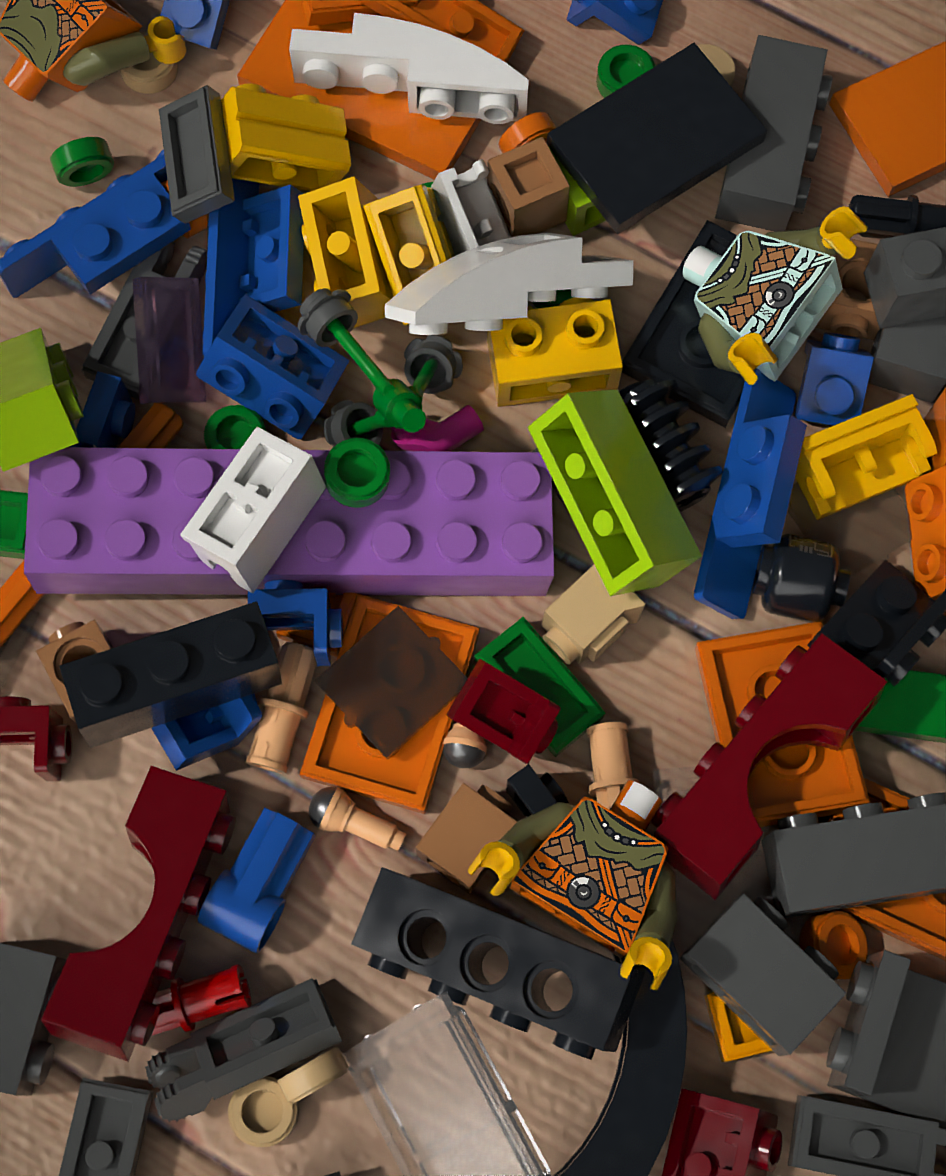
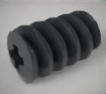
M651 379L628 385L619 390V393L679 512H682L697 504L711 491L710 485L723 473L721 466L701 469L699 463L711 453L712 449L709 444L689 446L688 441L700 431V426L698 422L680 426L677 423V420L689 409L687 401L667 403L666 398L678 388L675 379L658 383L656 380Z

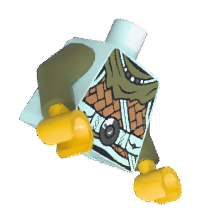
M843 206L833 210L826 216L820 226L810 229L768 232L765 235L749 230L739 233L723 256L704 246L696 247L689 254L682 273L686 280L700 287L694 297L695 305L701 317L698 332L713 364L717 368L741 374L749 385H753L758 380V376L754 372L755 368L759 369L761 373L774 382L778 379L843 289L836 259L833 255L838 253L844 259L852 258L857 251V246L850 238L857 233H865L868 229V226L849 207Z

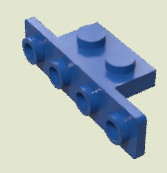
M164 149L154 161L132 175L128 174L117 178L108 186L104 193L87 204L65 211L56 220L54 225L32 239L21 240L12 245L4 256L0 258V278L12 297H19L67 265L89 295H91L190 231L189 222L185 224L172 216L169 193L161 184L167 180Z
M232 178L235 201L209 213L204 329L202 333L204 357L244 294L273 312L302 305L304 253L302 224L304 222L298 196L304 193L291 184L259 194V183Z
M759 369L754 370L758 380L753 385H749L746 381L744 382L694 590L695 600L731 619H743L746 616L762 545L780 543L807 427L805 423L792 416L796 393L780 381L776 380L774 382Z

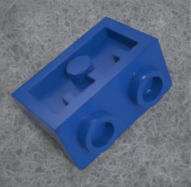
M244 294L213 341L197 369L196 375L202 381L247 409L255 411L260 417L292 437L302 439L325 405L350 360L330 347L318 346L307 334L302 335L298 327Z

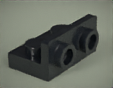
M885 559L807 646L810 648L821 634H824L895 687L921 658L912 650L913 646L920 640L925 646L929 647L946 629V589L934 601Z

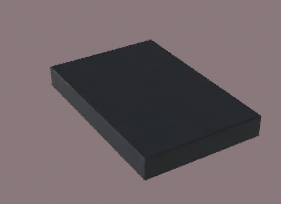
M694 42L547 133V145L618 235L764 142L767 130Z
M707 220L623 358L622 373L637 381L653 379L658 383L675 379L678 388L668 398L676 402L687 401L689 409L726 428L739 406L745 380L741 374L719 369L713 364L698 332L701 317L695 305L694 297L700 287L686 280L682 273L686 259L696 247L704 246L723 256L737 237L736 234Z

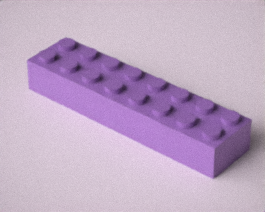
M67 447L31 461L29 464L24 574L37 594L248 595V591L240 587L230 577L231 574L218 564L214 570L208 567L198 557L190 543L183 540L180 535L240 449ZM303 450L312 455L325 483L324 464L330 450ZM384 451L390 463V480L384 495L377 502L369 506L354 508L336 501L326 488L257 588L264 589V584L268 581L293 580L301 582L303 589L327 588L328 593H335L336 595L357 593L361 595L546 596L554 578L552 477L539 452Z

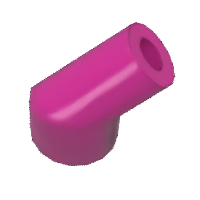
M466 405L441 422L426 419L423 428L414 433L390 427L392 430V440L405 451L451 452L484 431L479 416L470 405Z

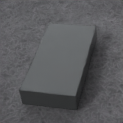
M206 85L159 109L171 212L173 217L185 224L235 201L220 93Z

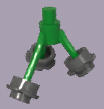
M323 288L309 295L300 307V314L302 316L298 322L299 332L302 335L307 334L320 347H328L339 342L376 388L373 394V404L377 411L366 403H353L350 400L340 401L331 408L332 415L324 422L326 441L334 447L347 439L363 438L379 445L383 437V428L395 427L410 433L421 430L426 423V415L422 411L423 394H435L451 388L454 382L453 379L458 378L462 373V357L459 352L452 349L451 341L440 335H428L424 340L416 338L408 344L404 352V358L406 359L404 371L411 386H407L399 379H388L350 334L357 323L358 314L348 303L351 295L346 290L337 289L331 292L329 289Z

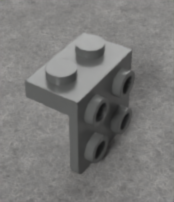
M883 950L867 955L866 962L859 961L856 964L849 981L846 999L851 1001L852 1004L845 1028L839 1027L836 1030L829 1047L826 1066L831 1068L832 1071L827 1086L909 1117L938 1122L939 1128L946 1129V983L909 970L911 959Z

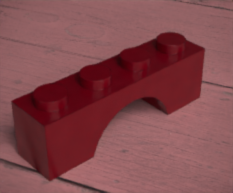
M821 634L808 650L798 645L791 651L775 674L781 680L779 685L768 698L757 693L747 703L735 721V725L741 729L726 747L719 742L713 744L693 771L700 779L684 797L677 791L673 792L661 805L651 821L657 827V830L654 832V838L669 848L665 860L715 901L757 851L763 835V831L752 813L747 792L748 778L755 767L770 754L795 745H816L839 751L876 706L888 682L824 634Z
M154 766L150 767L125 824L132 847L147 860L154 871V892L150 906L135 929L120 941L103 949L69 954L41 1018V1021L52 1036L129 1062L136 1044L146 1046L159 1016L160 1006L153 1004L162 978L168 980L174 978L184 955L186 941L179 937L188 914L198 916L209 893L211 877L205 876L212 855L214 852L223 855L233 834L236 817L229 815L230 809L226 790Z

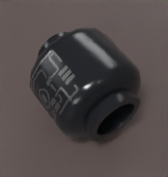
M784 534L781 536L780 543H774L773 546H762L752 594L761 596L762 606L770 614L810 623L819 622L826 617L831 605L843 606L849 588L851 571L840 568V555L834 544L797 535Z

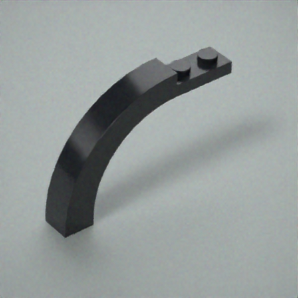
M529 764L507 779L506 791L525 817L558 802L569 803L565 793L549 773L546 772L538 777ZM673 939L669 947L672 955V964L658 990L650 989L654 981V975L649 968L640 964L633 966V968L645 972L622 1034L616 1074L608 1098L595 1125L581 1146L563 1167L552 1176L649 1175L671 1126L679 1100L686 1059L687 1015L685 989ZM612 953L615 961L624 962L626 955L619 958Z

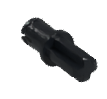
M856 195L852 197L849 208L868 226L866 231L868 233L900 236L946 227V205L919 202L916 195H910L907 201Z

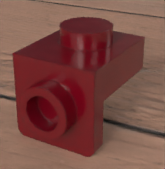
M479 659L446 715L504 749L523 763L528 764L535 753H542L553 740L558 728V721L555 718L560 711V706L482 659Z
M15 696L0 697V745H34V772L45 781H61L62 764H69L72 757L73 741L70 725L63 724V718L49 705L31 706V700L28 698Z

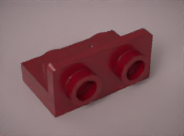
M682 1088L662 1176H766L767 1171L773 1172L781 1155L782 1132L776 1129L778 1116L759 1108Z

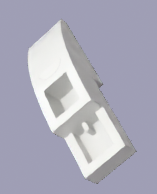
M354 13L352 33L292 29L289 52L294 83H304L318 89H330L335 86L365 88L378 94H387L393 91L408 92L409 113L422 114L431 119H447L455 116L480 118L491 124H505L510 121H518L526 116L529 79L484 49L449 33L418 23L362 13Z
M539 233L498 240L460 253L433 267L409 283L385 304V318L409 323V333L418 335L448 333V323L465 322V329L501 330L503 329V319L527 318L528 301H555L556 290L571 289V296L576 298L608 297V287L632 286L634 260L602 255L582 256V237Z

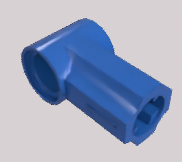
M264 807L231 870L225 869L209 891L200 910L198 923L258 954L269 940L286 904V899L283 897L314 841L315 834L294 820Z

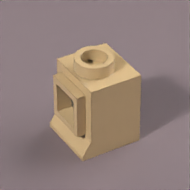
M594 564L544 611L542 628L547 633L543 636V639L566 664H570L573 660L580 664L587 657L594 663L625 633L627 625L637 623L640 620L645 603L634 592L610 596Z

